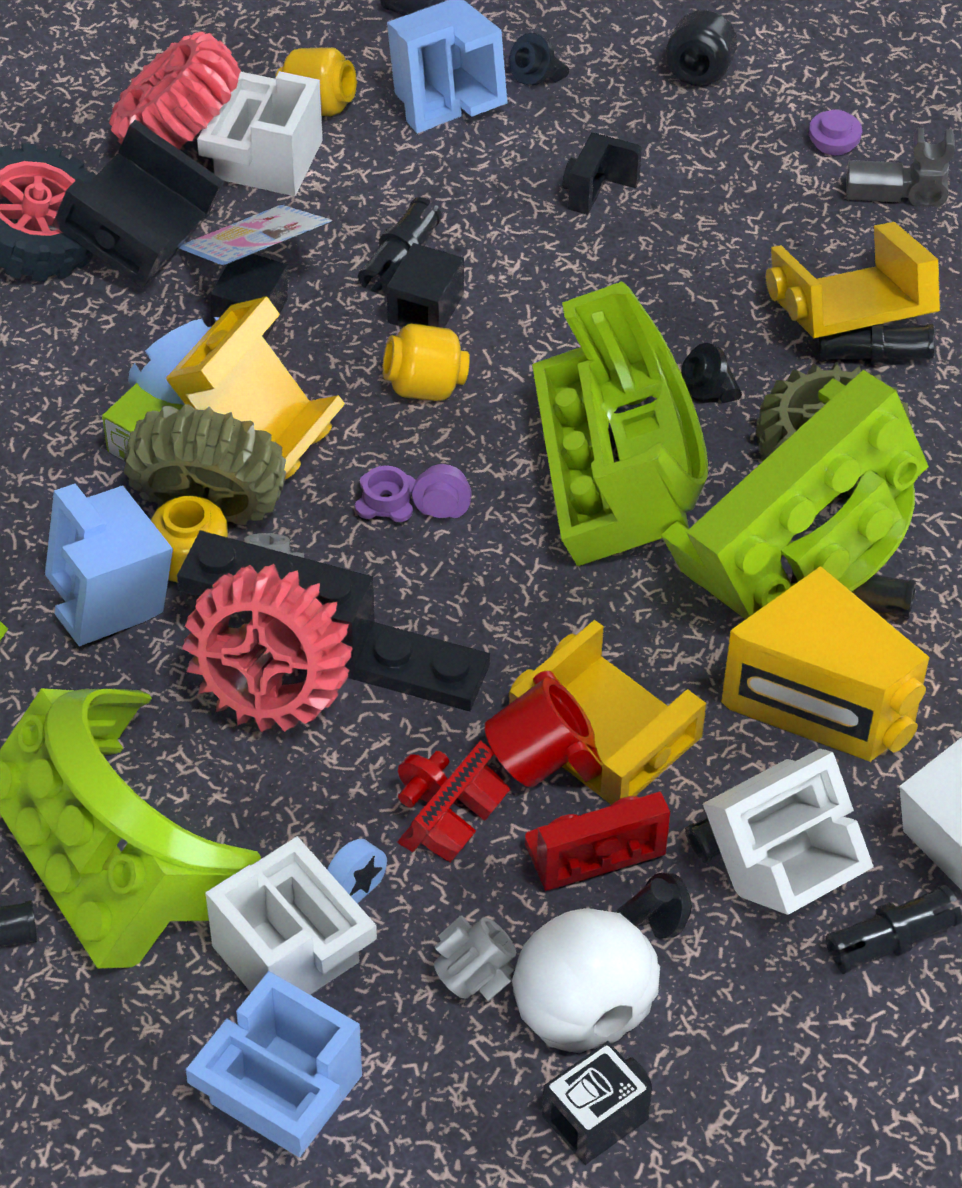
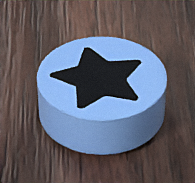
M357 839L349 842L337 852L327 870L353 900L358 903L381 882L387 866V857L383 851L367 840Z

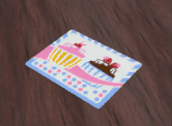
M279 205L184 243L179 249L223 266L331 223L332 220L285 205Z

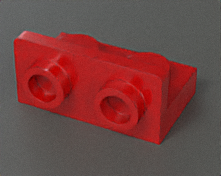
M661 791L643 797L628 796L617 800L609 807L579 816L576 814L563 815L548 825L528 831L525 834V846L545 891L666 855L670 810Z

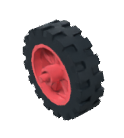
M29 143L21 144V148L12 149L11 145L0 147V199L5 197L13 203L0 204V267L6 269L7 275L20 278L21 274L32 276L33 281H47L48 276L56 275L58 279H62L72 275L73 269L77 267L82 269L91 261L92 252L59 229L50 231L48 226H53L52 224L57 214L56 211L60 207L66 190L78 178L88 184L96 176L93 171L88 173L84 169L85 164L78 158L72 156L68 159L61 155L62 151L48 146L46 151L36 149V144ZM9 219H18V222L14 224Z

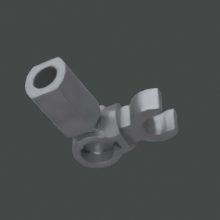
M917 128L913 136L914 159L909 168L903 167L901 162L849 160L846 199L900 202L901 197L909 198V201L914 206H942L948 198L949 161L953 158L955 152L953 130L946 129L944 140L941 143L932 145L924 141V128Z

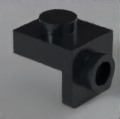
M591 132L578 158L571 157L564 171L562 187L569 190L568 210L588 215L605 181L636 189L640 181L641 146Z

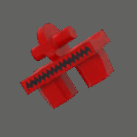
M480 740L449 778L446 777L443 771L449 765L450 760L443 752L435 751L429 759L415 754L407 756L398 767L399 777L405 785L398 794V799L409 808H412L419 799L428 803L412 821L411 826L397 843L411 852H414L422 843L429 850L451 863L477 831L450 809L452 805L459 799L485 821L511 789L486 765L494 755L493 750Z

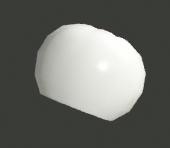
M589 908L577 909L553 918L535 931L524 944L512 978L513 992L521 1018L548 1046L568 1052L581 1053L589 1049L598 1048L606 1041H609L611 1044L618 1041L626 1032L634 1029L650 1013L651 1004L658 995L660 965L657 963V954L650 941L623 915Z

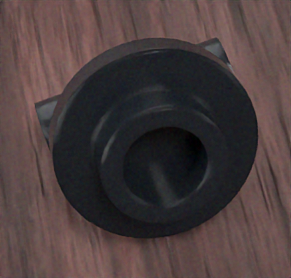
M526 33L520 36L511 48L509 56L510 70L513 77L522 84L538 85L547 78L556 83L569 74V67L555 57L553 46L544 35Z
M710 343L699 344L685 358L681 374L691 397L699 400L716 397L720 399L721 403L741 398L742 392L727 363L726 355L719 346Z
M657 873L649 879L642 890L617 909L615 913H620L636 927L650 924L657 938H674L685 928L691 914L692 902L685 883L678 875L674 873Z

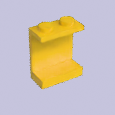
M890 222L874 226L875 267L816 279L780 245L771 247L772 268H768L766 271V284L771 299L777 301L789 313L791 319L797 321L813 338L940 311L938 259L897 223Z
M266 296L231 305L165 379L184 404H189L198 410H206L210 406L214 412L221 414L232 412L233 418L240 421L251 420L254 422L255 430L270 433L271 441L276 442L282 447V456L286 459L284 468L286 480L299 469L301 465L299 458L309 446L320 441L329 433L332 428L330 421L345 403L339 395L309 401L262 337L263 333L280 315Z
M593 620L577 635L569 634L563 638L556 646L552 656L538 668L524 671L510 688L509 704L534 687L533 678L538 673L552 671L562 685L577 700L587 715L595 734V745L603 762L602 774L588 782L582 779L569 762L562 767L609 804H613L621 798L637 796L702 738L706 702L687 689L667 706L602 657L604 626Z

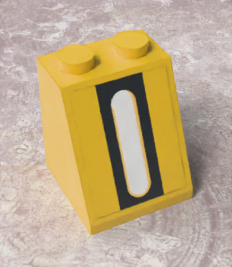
M820 566L730 630L721 703L731 711L871 762L887 749L892 752L901 750L915 735L918 724L915 721L919 703L926 692L924 680L929 656Z

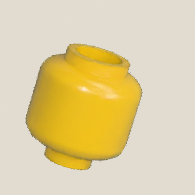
M333 47L292 50L286 57L283 67H280L276 73V77L280 71L320 80L321 116L340 114L347 103L353 100L356 93L357 78L355 68L352 62L346 60L345 56Z
M408 324L399 331L397 336L391 335L387 340L383 356V377L385 380L391 381L394 391L401 397L443 401L450 397L456 384H465L469 372V353L461 351L458 336L450 329Z
M181 496L169 500L156 509L151 518V522L173 548L168 580L177 583V574L200 530L228 537L227 520L220 507L212 501L198 496Z

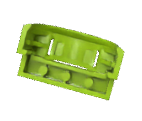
M619 282L562 302L564 317L581 347L532 364L561 540L577 566L662 539L661 534L676 521L689 529L686 512L695 508L708 476V459L703 433L682 374L658 328L624 282ZM650 396L657 398L643 406L622 413H614L620 406L637 405ZM609 424L611 425L619 456V461L615 463L608 431Z
M862 370L846 386L832 378L818 391V399L825 405L691 528L688 529L676 521L661 534L681 572L745 620L796 584H791L781 564L783 555L787 559L798 582L821 566L852 592L885 565L904 539L914 511V482L929 466L897 391L865 370ZM861 477L851 497L832 518L813 532L789 543L794 535L805 531L812 524L815 516L840 493L851 489L858 478Z
M41 688L0 749V815L97 969L130 968L142 961L170 921H209L206 892L248 865H253L261 859L258 851L207 840L175 824L139 797L105 759L103 755L121 753L123 747L118 738L138 709L151 701L152 698L149 694L141 690L125 689L60 690ZM123 838L128 843L120 851L117 844Z

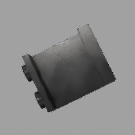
M135 119L129 125L121 147L111 161L88 184L78 178L66 190L52 225L143 288L207 218L225 181Z

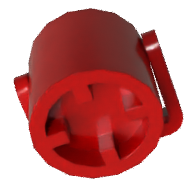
M552 671L538 673L533 678L534 687L485 722L484 731L495 756L504 768L524 786L533 788L567 762L573 766L585 782L602 774L603 762L595 745V734L592 725L577 700L562 685Z

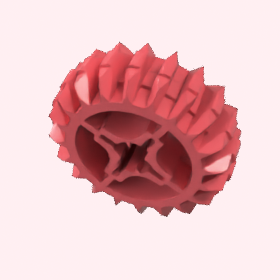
M202 31L184 36L178 43H171L163 53H157L155 59L148 65L143 66V70L138 76L131 79V84L126 90L121 92L120 100L113 107V114L109 124L112 126L111 131L119 138L118 142L122 144L129 125L135 119L179 150L186 142L193 141L196 134L202 129H207V124L215 116L220 115L221 107L230 101L231 92L237 88L241 69L231 55L232 52L221 40L217 41L210 33L205 34Z
M274 564L265 566L259 573L249 565L241 568L234 576L230 573L221 576L212 585V589H206L199 596L195 605L196 609L188 616L185 625L191 633L185 638L182 649L195 655L189 662L187 672L203 675L204 677L198 694L213 692L219 698L216 704V712L230 707L236 711L237 726L247 723L251 717H254L260 732L270 729L275 722L285 732L290 728H294L299 720L305 724L314 720L321 710L328 708L337 698V691L348 677L349 670L344 665L351 658L353 648L341 642L347 635L349 624L332 622L331 617L337 611V602L322 605L316 599L319 595L320 583L311 585L305 590L299 586L298 570L289 572L281 580ZM240 611H252V620L249 624H243L239 629L229 628L231 614ZM296 668L307 670L305 681L282 685V676L285 673L292 674Z

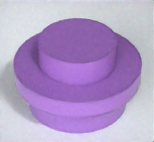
M830 110L819 113L811 120L809 136L816 148L821 152L829 155H843L859 144L862 136V126L853 115L842 110Z
M447 464L431 466L420 474L415 481L412 492L413 501L418 510L424 515H431L437 518H458L462 516L469 508L472 496L471 487L465 475L458 468Z

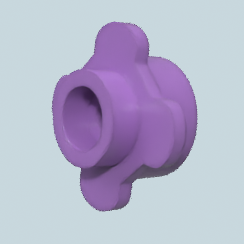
M379 466L371 469L360 478V487L363 489L362 498L355 503L356 513L364 519L381 516L390 517L395 522L408 520L413 514L410 497L416 480L412 476L406 475L401 469L393 466ZM384 494L391 495L390 497H382Z

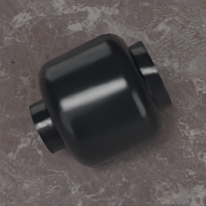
M697 10L685 15L676 24L666 46V62L672 74L681 82L693 86H708L719 81L727 73L737 50V36L732 24L721 14L711 10Z

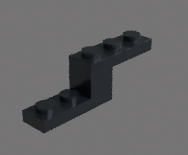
M202 530L199 531L177 574L179 591L200 596L206 589H212V585L221 576L228 573L234 576L241 568L249 565L259 573L265 566L274 564L281 580L289 572L298 570L300 587L306 590L309 586L320 583L319 595L316 599L322 605L337 602V611L331 617L332 622L349 624L347 635L341 641L353 648L351 658L344 665L349 670L347 678L471 712L490 666V653L375 622L373 576Z

